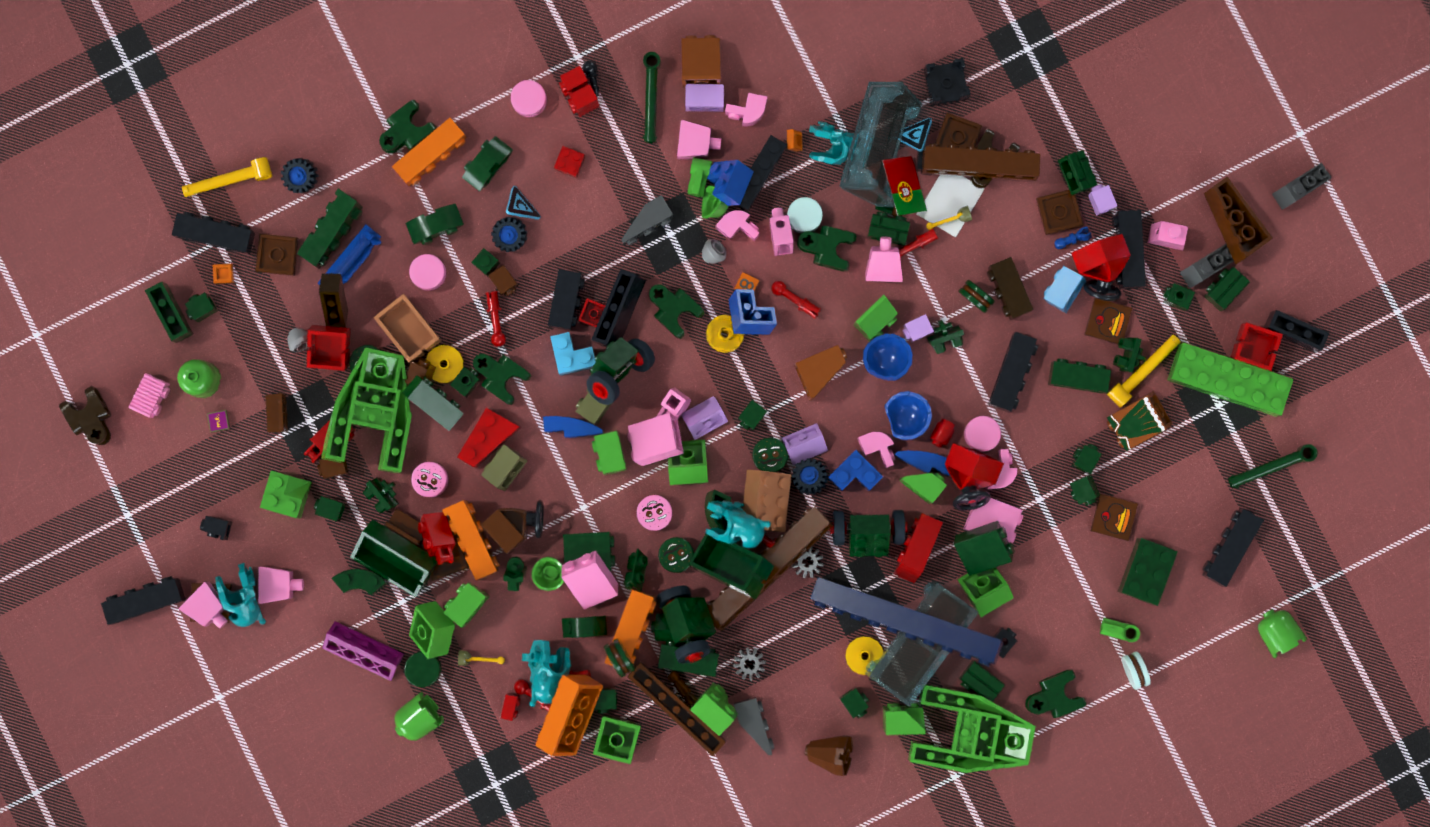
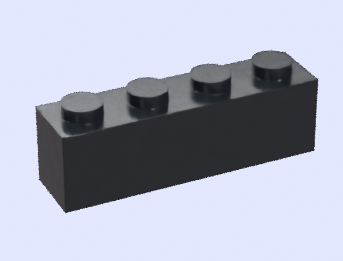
M770 135L751 167V170L754 171L741 204L735 205L746 213L749 212L787 148L786 143Z
M1141 210L1118 211L1112 217V226L1116 228V235L1123 234L1130 257L1116 278V284L1119 285V289L1143 288L1146 286Z
M186 211L183 214H176L172 236L250 255L255 232L250 230V226L239 224V227L231 226L232 222L221 220L220 223L214 222V218L208 216L197 218L194 213Z
M620 269L591 339L592 341L607 348L612 341L616 342L620 337L623 338L646 281L634 273Z
M1018 332L1012 334L988 402L989 406L1008 413L1012 412L1013 409L1016 410L1019 403L1017 398L1018 392L1023 391L1026 382L1023 380L1024 375L1029 373L1032 363L1029 362L1031 355L1035 356L1038 345H1036L1037 339Z
M1244 508L1234 511L1230 518L1232 522L1229 528L1226 527L1221 534L1223 538L1220 544L1217 543L1214 546L1211 560H1207L1202 568L1204 571L1202 576L1221 587H1227L1264 521Z
M172 576L161 579L162 583L155 585L154 582L143 585L141 590L136 591L134 588L124 591L125 595L120 597L117 594L106 597V601L102 602L101 606L107 625H113L185 601L186 598L180 579H173Z

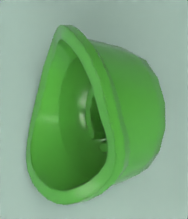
M708 186L705 189L702 202V218H720L728 209L725 203L712 195L715 186Z
M544 557L538 560L532 569L534 584L546 591L559 588L564 583L561 577L562 564L553 557Z

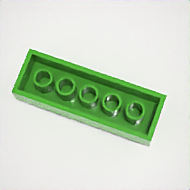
M1184 342L1178 345L1167 381L1275 417L1282 416L1294 380Z

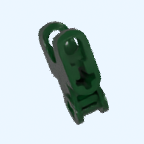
M416 100L409 101L386 120L391 128L385 131L379 139V143L386 153L394 154L403 146H406L410 151L438 128L432 122L422 127L414 126L411 123L413 115L419 110V104ZM387 140L392 141V142H393V145L390 146L389 144H387L386 141H387Z
M822 226L820 234L811 231L803 232L797 240V245L801 251L815 255L813 264L845 272L849 271V262L837 256L836 247L841 243L853 244L857 239V235L849 231ZM810 238L809 241L812 243H810L809 246H806L805 242L802 240Z
M661 284L654 285L650 289L649 298L659 308L653 316L677 339L681 340L684 337V330L677 321L681 313L690 312L696 318H701L705 315L704 310L681 288L674 294ZM654 291H663V298L658 297L656 299Z
M478 354L473 360L474 368L486 377L481 386L508 405L514 403V397L506 390L507 380L511 377H519L524 381H529L532 377L528 371L504 354L498 362L486 354ZM485 359H487L486 363L488 364V366L486 368H479L481 365L480 363H478L479 360L484 361Z
M1065 670L1039 681L1042 690L1029 695L1025 700V707L1029 712L1037 715L1051 711L1053 718H1058L1085 707L1087 703L1085 698L1082 697L1072 699L1066 697L1064 687L1069 681L1074 680L1075 673L1073 670ZM1034 700L1040 702V704H1038V708L1032 706L1035 704Z

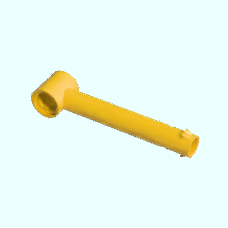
M262 157L252 160V166L184 185L182 186L183 194L185 197L254 177L256 181L269 179L273 176L268 158Z
M1172 335L1122 385L1118 382L1107 393L1109 398L1119 408L1125 405L1132 398L1130 392L1181 341L1175 335Z

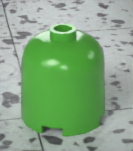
M198 359L185 362L180 367L177 376L180 388L185 393L196 398H207L216 393L221 379L219 369L214 364Z
M1271 609L1263 614L1264 619L1258 624V632L1273 659L1278 657L1277 652L1281 651L1284 654L1298 646V640L1302 639L1303 642L1307 640V637L1293 616L1286 610L1274 612Z
M420 692L395 713V731L400 737L404 736L408 740L417 741L444 723V717H439L437 713L439 707L428 694L424 697L423 692Z

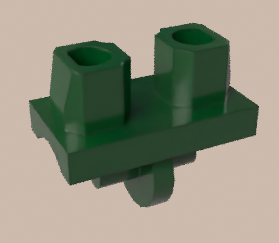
M939 320V327L933 329L934 335L926 337L935 352L940 354L946 351L944 344L946 341L950 340L953 347L963 345L962 335H964L963 329H960L959 325L953 327L951 322L944 324L942 320Z
M1119 339L1118 348L1125 350L1123 356L1116 355L1114 357L1113 365L1120 368L1119 371L1133 373L1134 367H1139L1140 361H1146V357L1142 356L1143 349L1140 348L1142 339Z
M376 477L366 483L367 487L363 494L369 500L374 496L377 497L379 502L374 506L379 513L388 511L399 504L394 498L396 495L393 490L396 486L394 482L388 484L385 479L380 481Z
M519 557L509 559L504 573L503 581H508L507 590L519 591L527 571V566H524L523 560Z

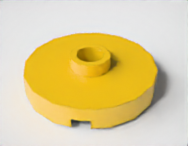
M729 315L715 317L708 324L706 330L707 342L718 352H733L741 345L744 339V334L733 333L732 320ZM721 333H726L728 337H723Z
M440 345L433 348L426 360L430 361L431 365L436 367L432 379L439 383L452 382L464 368L461 354L449 345ZM442 361H447L446 367H441Z
M862 636L849 643L845 658L847 665L852 671L861 675H869L881 667L884 652L878 641L871 637ZM863 652L868 653L867 659H862L861 655Z

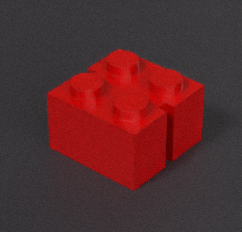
M581 66L560 75V89L565 97L569 96L568 103L573 114L578 113L579 117L600 107L591 85L587 83L588 80Z
M1245 322L1240 325L1236 341L1239 343L1234 344L1230 358L1271 371L1277 355L1273 352L1278 351L1283 334Z
M312 325L307 332V347H310L307 350V368L345 371L349 366L350 348L348 347L350 346L351 328Z

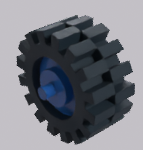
M292 159L282 167L284 170L281 171V174H283L281 181L284 180V187L287 186V190L293 191V193L310 191L318 181L316 180V177H318V174H316L317 168H314V164L309 162L308 159Z
M506 217L497 221L492 228L493 232H491V236H493L492 241L495 242V246L499 247L501 251L514 252L520 249L527 240L526 234L528 232L525 229V224H522V221L520 219L517 220L515 217Z
M807 458L806 461L801 460L800 464L797 463L795 465L796 468H793L792 479L796 489L802 494L816 495V492L820 493L821 489L825 488V483L828 480L827 472L820 461L817 462L816 459L811 460Z

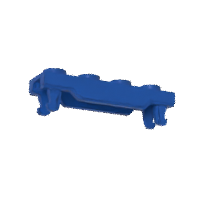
M365 225L325 274H341L343 284L346 283L370 255L374 245H380L381 240L379 239L381 236L368 225Z

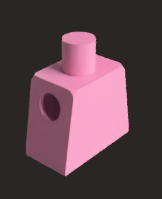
M681 120L677 159L708 158L709 149L720 150L721 138L710 137L711 128Z
M783 208L772 209L770 232L774 256L792 254L793 237L789 216L784 215Z
M1164 221L1153 223L1150 227L1147 243L1183 251L1188 227Z
M880 237V246L871 247L865 271L866 281L902 282L900 253L898 247H891V237Z
M259 567L258 604L293 598V591H303L304 580L293 579V571Z
M204 582L178 608L204 627L209 626L213 622L221 629L228 622L221 614L224 609L220 602L219 594L210 582Z

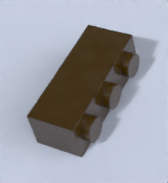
M1012 257L988 267L987 276L990 282H994L996 286L994 292L997 299H1001L1004 305L1002 306V311L1005 317H1009V320H1012L1034 310Z
M334 273L322 274L319 295L326 326L346 328L348 306L342 275Z

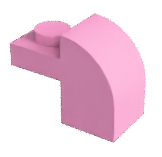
M748 93L746 107L727 104L725 115H728V118L732 120L742 118V126H752L763 117L767 96Z
M740 210L727 213L715 226L729 240L739 230L744 232L753 241L760 234L758 232L759 228L752 222L748 224L746 222L750 215Z
M675 387L670 389L660 404L663 407L656 417L671 413L679 419L682 413L687 410L691 399Z
M871 432L857 438L864 456L879 451L885 468L894 465L895 456L893 451L887 448L894 443L888 435L881 432Z
M1008 449L998 450L999 461L1003 462L1004 465L996 485L985 487V489L1003 488L1014 481L1017 475V468H1010V465H1012V453H1009Z

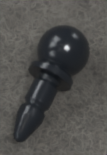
M588 60L583 64L582 70L586 74V78L590 79V85L596 97H598L599 86L595 78L599 76L596 73L597 64L594 61Z

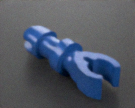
M1083 227L1076 234L1071 233L1066 238L1061 237L1057 239L1055 247L1062 249L1068 244H1076L1077 241H1087L1092 238L1091 232H1089L1088 227Z

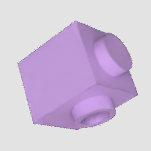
M1102 184L1092 188V192L1088 194L1096 216L1117 207L1109 185L1105 187Z
M926 314L904 324V329L902 330L906 340L910 339L911 343L934 332Z

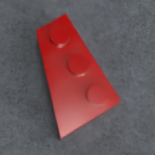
M486 408L457 458L477 468L496 449L518 432L521 427Z
M923 513L919 518H914L911 525L913 531L905 539L904 545L906 546L897 558L898 564L893 573L894 575L912 583L916 582L923 573L943 522Z

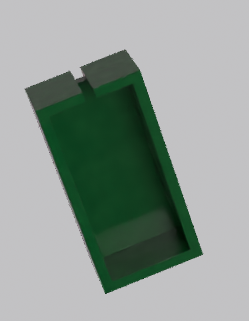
M373 519L362 531L350 556L351 559L415 598L426 586L437 564L436 557H429L428 552Z
M708 534L704 535L688 563L698 572L755 600L764 586L762 581H767L774 568V565L764 557L735 543L728 544L716 540Z

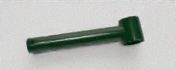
M648 52L643 58L646 68L645 132L642 137L645 143H656L657 73L661 66V60L656 52ZM651 57L657 59V64L654 66L647 64V60Z
M1311 444L1302 445L1293 453L1243 473L1232 474L1228 478L1229 484L1232 489L1239 488L1238 486L1299 462L1313 461L1317 457V449ZM1305 448L1311 451V456L1308 459L1303 456Z

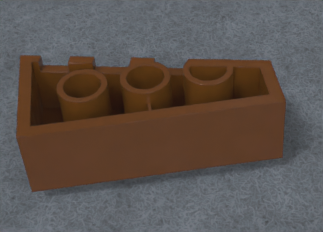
M1228 177L1204 193L1235 265L1273 239Z

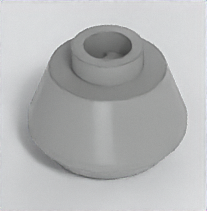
M708 239L702 249V258L705 262L711 264L724 261L726 259V249L718 240Z
M303 328L292 329L287 337L290 351L301 352L308 348L307 331Z

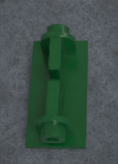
M636 549V553L633 552L628 557L627 570L632 572H626L623 584L627 590H632L635 587L642 592L648 557L639 549Z

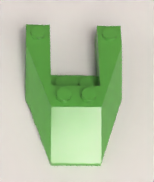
M370 348L364 349L335 400L321 459L339 463L345 461L351 424L385 431L378 470L396 474L402 472L412 417L409 399L402 393L407 387L403 355Z
M922 684L919 697L920 704L958 711L951 748L911 741L908 756L909 762L964 773L1029 765L1036 726L983 696Z

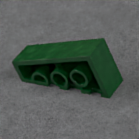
M339 188L335 192V195H337L335 201L329 202L325 208L327 209L325 217L322 216L316 222L315 233L311 232L297 253L318 269L327 264L330 253L337 250L341 243L339 240L343 235L346 236L352 228L350 225L354 219L358 220L363 212V207Z

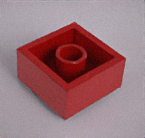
M562 146L554 169L577 178L585 154Z
M587 298L578 321L596 328L605 305Z
M511 693L505 695L501 719L513 721L517 718V707L520 706L521 702L520 695Z

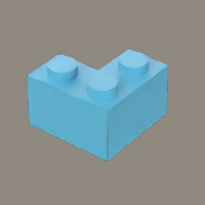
M569 332L550 336L560 376L591 369L596 363L593 347L574 351Z

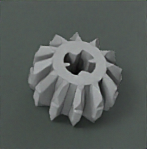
M811 547L808 552L797 560L798 564L792 565V568L799 566V569L796 571L797 575L802 570L804 571L803 578H806L807 572L813 578L812 570L818 574L820 573L816 566L823 567L824 564L817 561L823 559V556H815L819 553L818 549L811 553ZM807 556L811 557L810 560H813L812 565L804 567L805 563L802 564V560L806 559Z
M747 647L746 655L740 650L739 654L742 658L734 657L740 663L733 664V667H740L736 674L739 675L743 671L742 679H745L747 674H749L751 681L753 680V673H755L757 678L760 677L757 670L765 671L759 665L766 664V661L758 660L763 657V654L760 653L758 656H755L757 653L756 648L750 654V649ZM747 659L755 661L752 669L750 667L745 668L744 664H746L745 661Z

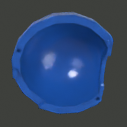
M885 333L875 337L867 343L863 352V362L868 373L883 380H899L908 372L912 364L913 354L910 345L904 338L895 334Z
M910 391L899 392L892 396L885 404V411L895 438L902 440L916 439L923 435L930 427L932 420L931 407L928 401L920 394Z

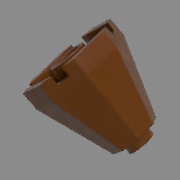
M844 735L813 740L806 745L805 756L808 757V761L838 776H846L848 774L852 760L849 755L850 752H853L852 736Z

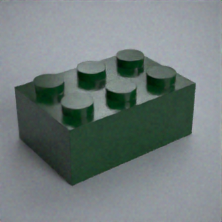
M1137 538L1117 592L1158 606L1178 551L1143 538Z

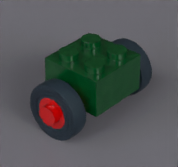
M620 337L616 342L612 341L607 346L605 352L601 351L595 357L596 363L592 366L590 370L591 375L587 380L589 393L601 404H612L620 395L618 383L629 374L631 368L638 372H645L653 366L655 356L652 349L640 339H631L627 342Z
M893 510L891 522H889V515H850L849 524L845 521L843 511H833L832 524L834 526L830 529V534H833V544L836 546L844 545L845 535L849 532L850 556L882 557L888 556L890 532L894 544H904L905 533L908 532V524L905 521L903 510Z
M685 585L671 587L658 594L656 601L659 608L663 609L674 643H686L675 651L677 661L684 664L696 662L710 653V646L706 639L717 632L705 598L691 597L690 590Z

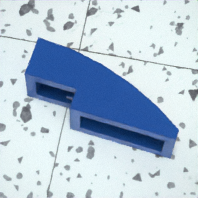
M562 416L543 417L545 433L564 431L565 438L604 434L603 429L580 419Z
M910 450L897 451L894 454L895 457L926 474L933 468L947 477L950 476L945 466L947 458L944 456Z

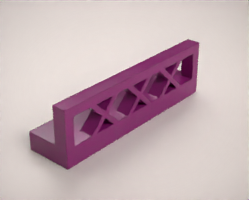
M336 621L327 632L322 649L389 681H392L396 669L404 656L403 653ZM329 641L336 643L338 647L330 645ZM347 650L353 651L355 655L349 654ZM364 658L370 659L372 664L366 662ZM382 666L391 669V672L383 670Z

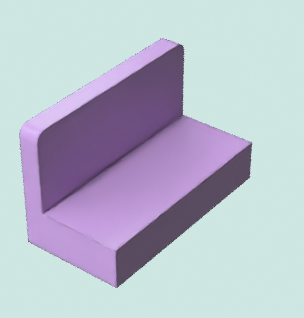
M686 84V111L724 112V85Z
M714 396L681 415L694 440L728 422Z
M817 423L782 438L793 465L800 463L801 460L805 461L807 458H812L828 451Z

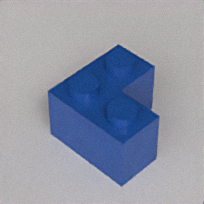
M739 160L714 162L710 167V173L707 177L709 181L715 184L712 195L727 206L740 205L754 171Z
M735 289L729 298L733 333L770 335L777 325L775 308L756 307L754 290Z
M855 450L828 479L842 491L855 478L867 491H870L883 476Z

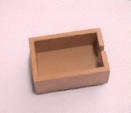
M405 294L401 295L373 317L409 363L420 359L425 355L424 350L429 352L442 341Z
M747 470L743 511L760 520L769 521L771 526L769 528L764 527V530L785 532L791 475L761 470Z

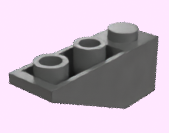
M1321 162L1272 195L1283 210L1332 179V177Z
M662 195L644 205L621 239L623 245L628 244L630 246L638 241V237L642 235L648 236L655 232L654 228L659 225L664 227L672 222L673 214Z
M1225 244L1187 267L1180 274L1189 288H1192L1234 262Z
M756 697L734 703L739 724L768 756L772 755L771 750L775 748L772 738H767L766 731L769 730L767 720H762L760 712H764L761 700L757 701Z

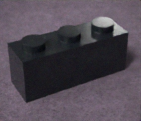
M559 269L548 321L549 327L572 331V327H576L578 316H575L576 308H580L581 297H578L580 289L583 290L585 284L582 273Z
M1278 310L1270 312L1264 326L1266 329L1283 334V339L1315 353L1323 350L1329 336L1328 332Z

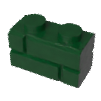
M1084 150L1071 153L1058 160L1072 196L1088 191L1098 185Z
M877 212V214H873L871 217L867 238L880 241V237H891V244L905 246L910 222L906 221L907 218L902 216L890 218L887 213Z
M1235 267L1225 268L1218 275L1220 279L1217 283L1212 282L1205 289L1207 293L1204 297L1219 311H1224L1250 283Z
M973 660L959 677L962 681L960 685L970 692L973 689L978 693L977 695L983 696L992 702L1005 686L1004 683Z

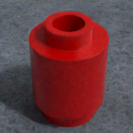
M943 418L940 422H937L930 436L932 444L939 448L947 447L955 431V424Z

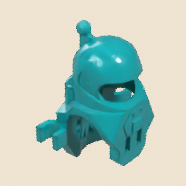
M818 121L820 126L810 125L809 132L814 133L817 137L830 139L832 147L826 152H811L809 157L828 164L841 165L848 157L851 165L862 162L868 151L867 141L874 139L872 134L862 135L844 132L843 130L835 129L834 125L823 121Z
M711 501L708 502L707 509L715 512L711 514V517L721 519L724 516L727 519L728 527L726 531L719 528L706 529L705 533L716 540L728 544L737 543L742 539L745 548H754L763 540L764 527L769 528L771 523L747 514L741 508L744 507V504L741 502Z
M245 563L238 564V574L243 587L238 591L228 590L220 576L215 577L220 602L224 610L232 612L228 617L232 623L238 627L250 626L257 620L260 624H265L266 620L262 616L253 586L256 585L252 567H249L248 570Z
M534 640L530 654L522 653L521 660L529 662L528 666L531 670L532 697L529 702L531 707L536 705V701L551 704L560 679L563 675H568L571 668L569 648L560 647L556 651V655H550L549 641Z

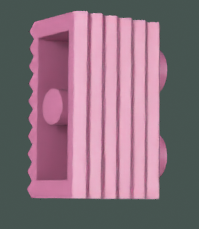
M145 373L128 408L149 418H154L161 411L162 406L160 403L162 399H166L170 392V388H168L170 384Z

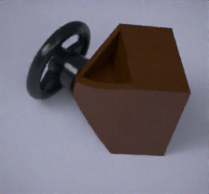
M539 500L537 502L535 513L515 508L497 509L481 526L506 554H510L527 539V526L535 527L536 538H541L544 519L543 501Z

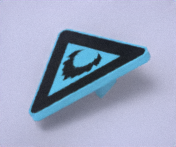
M931 118L925 119L893 133L892 136L898 141L922 152L932 120Z
M513 186L506 213L512 216L539 220L541 215L519 189Z

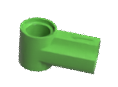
M693 157L687 194L695 197H704L712 161Z
M1103 618L1100 634L1128 642H1135L1139 639L1140 631L1136 626ZM1128 628L1135 630L1133 638L1126 637L1125 632Z

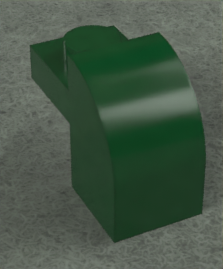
M606 616L562 618L563 638L607 635Z

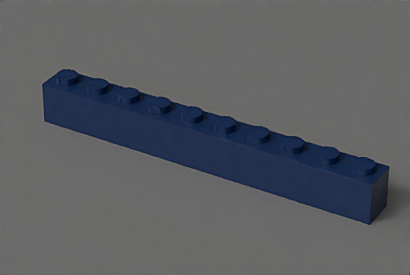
M819 577L810 597L817 607L825 609L828 606L833 608L832 612L840 615H843L844 612L851 614L850 618L860 622L861 619L868 620V624L877 628L880 625L885 626L887 631L897 634L898 631L905 633L904 637L911 640H916L917 637L922 639L924 644L932 647L935 644L940 645L943 651L953 653V650L960 652L961 657L969 660L972 657L979 659L978 663L990 666V664L996 665L1003 645L1002 640Z

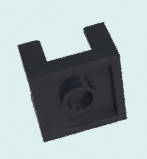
M964 58L954 59L953 63L935 66V63L925 65L924 74L930 106L968 100L970 90L969 86L966 87L963 71L965 68Z

